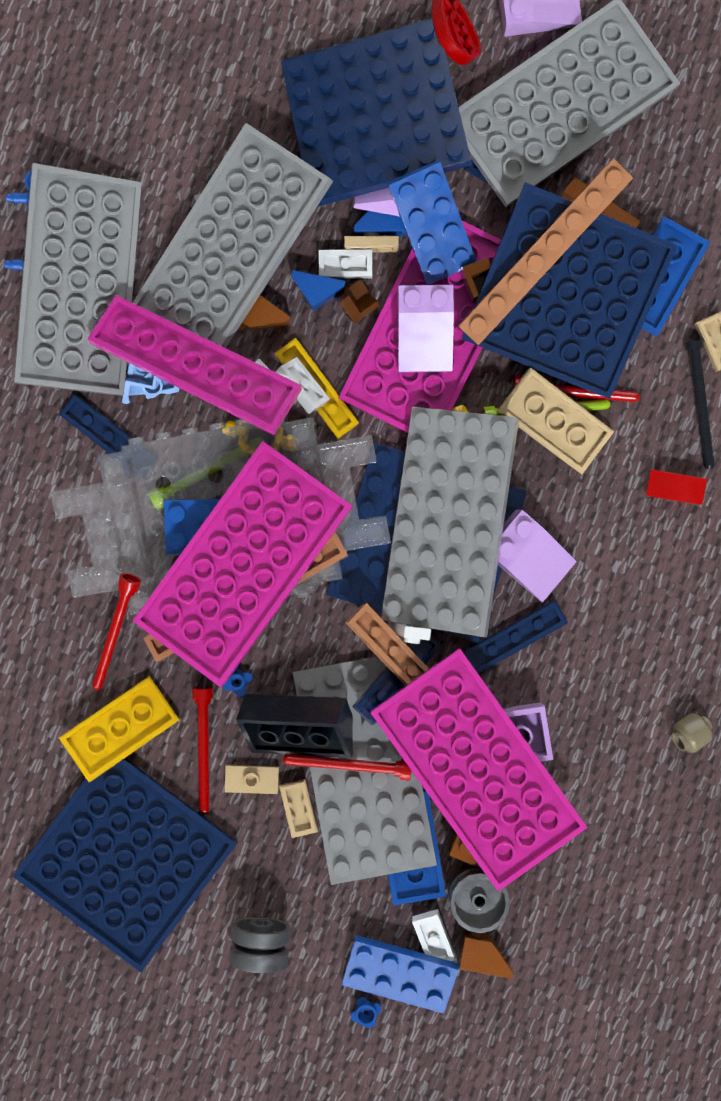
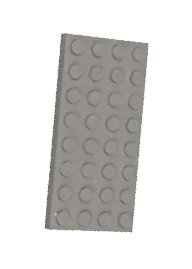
M613 0L459 107L470 157L504 206L507 207L518 199L525 182L538 186L677 89L680 82L622 0Z
M245 123L136 296L133 304L226 348L333 181Z
M32 163L13 383L118 396L124 395L127 362L90 344L87 338L116 295L132 303L142 182Z
M412 407L381 616L382 620L487 637L519 424L517 417Z
M378 657L293 672L297 696L340 697L347 699L353 715L352 758L342 759L396 763V760L401 761L402 756L379 724L376 722L374 725H370L352 707L387 667ZM310 767L331 885L437 865L422 784L413 772L411 774V781L400 780V777H395V774Z

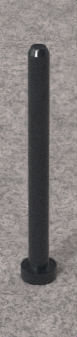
M699 340L687 342L684 345L685 350L690 352L703 464L705 469H712L715 463L700 348H704V342Z

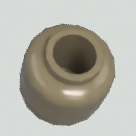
M690 713L673 725L671 737L678 749L683 752L695 753L712 741L711 729L713 727L705 716Z

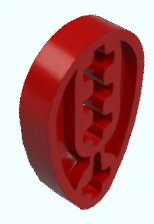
M432 0V19L441 47L444 48L445 53L454 62L460 65H468L481 53L480 40L471 19L459 0Z

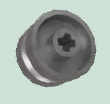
M474 865L465 866L456 872L450 881L448 889L450 907L459 925L468 931L484 933L494 930L503 923L510 907L507 888L504 887L498 892L481 867ZM480 896L479 901H475V898Z
M246 917L233 921L231 939L236 944L230 948V965L236 969L253 973H273L284 970L288 967L289 950L285 945L290 941L291 926L287 922L268 918Z

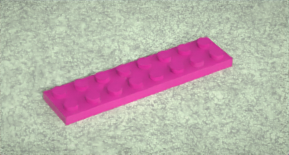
M117 295L87 338L90 344L272 435H275L302 391L300 384Z

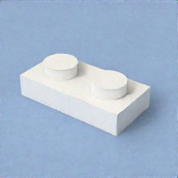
M372 249L319 250V276L333 279L372 278Z
M297 357L280 366L276 373L301 385L302 391L298 395L297 400L308 414L330 400Z
M389 621L388 626L404 642L420 644V639L430 640L431 629Z
M438 909L413 916L412 923L424 953L448 961H454L455 952Z

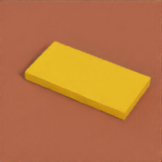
M149 676L60 736L59 739L88 782H91L178 722L179 718Z

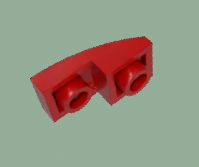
M651 469L646 496L703 505L708 478Z

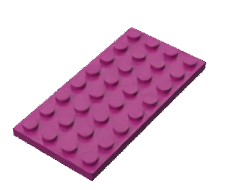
M462 221L476 261L488 257L491 265L501 239ZM412 249L338 399L406 433L409 432L412 407L452 410L482 350V347L461 339L463 330L458 325L470 314L475 305V302L471 303L460 274L461 271L430 284L453 285L452 372H398V286L427 285Z
M262 441L133 619V622L219 687H223L353 506Z
M460 648L370 711L498 892L588 828Z

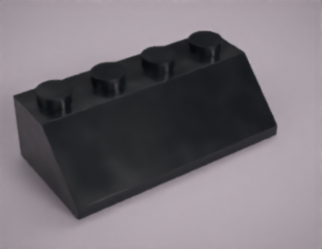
M245 694L236 721L252 753L352 758L353 715L346 698Z

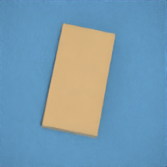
M528 368L497 410L502 416L517 417L519 419L518 428L580 474L584 473L614 433L607 425L532 368Z

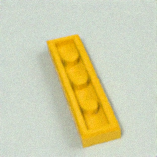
M296 338L274 353L282 365L297 357L330 398L329 401L316 410L337 439L359 424L346 404L338 399L339 395Z

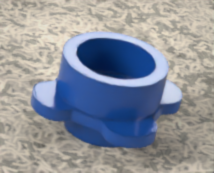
M237 667L222 688L224 690H231L238 697H242L246 694L248 683L253 679L250 672L245 673ZM235 679H239L240 682L236 684Z
M359 997L356 1002L357 1007L351 1013V1019L362 1026L372 1028L376 1024L377 1014L381 1012V1005L378 1002L372 1003L367 1001L366 997Z

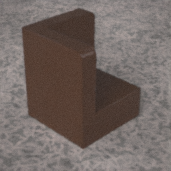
M488 257L464 266L461 269L460 274L471 303L475 302L479 297V292L491 267Z
M360 279L334 296L347 318L354 324L380 306L378 300L371 296Z

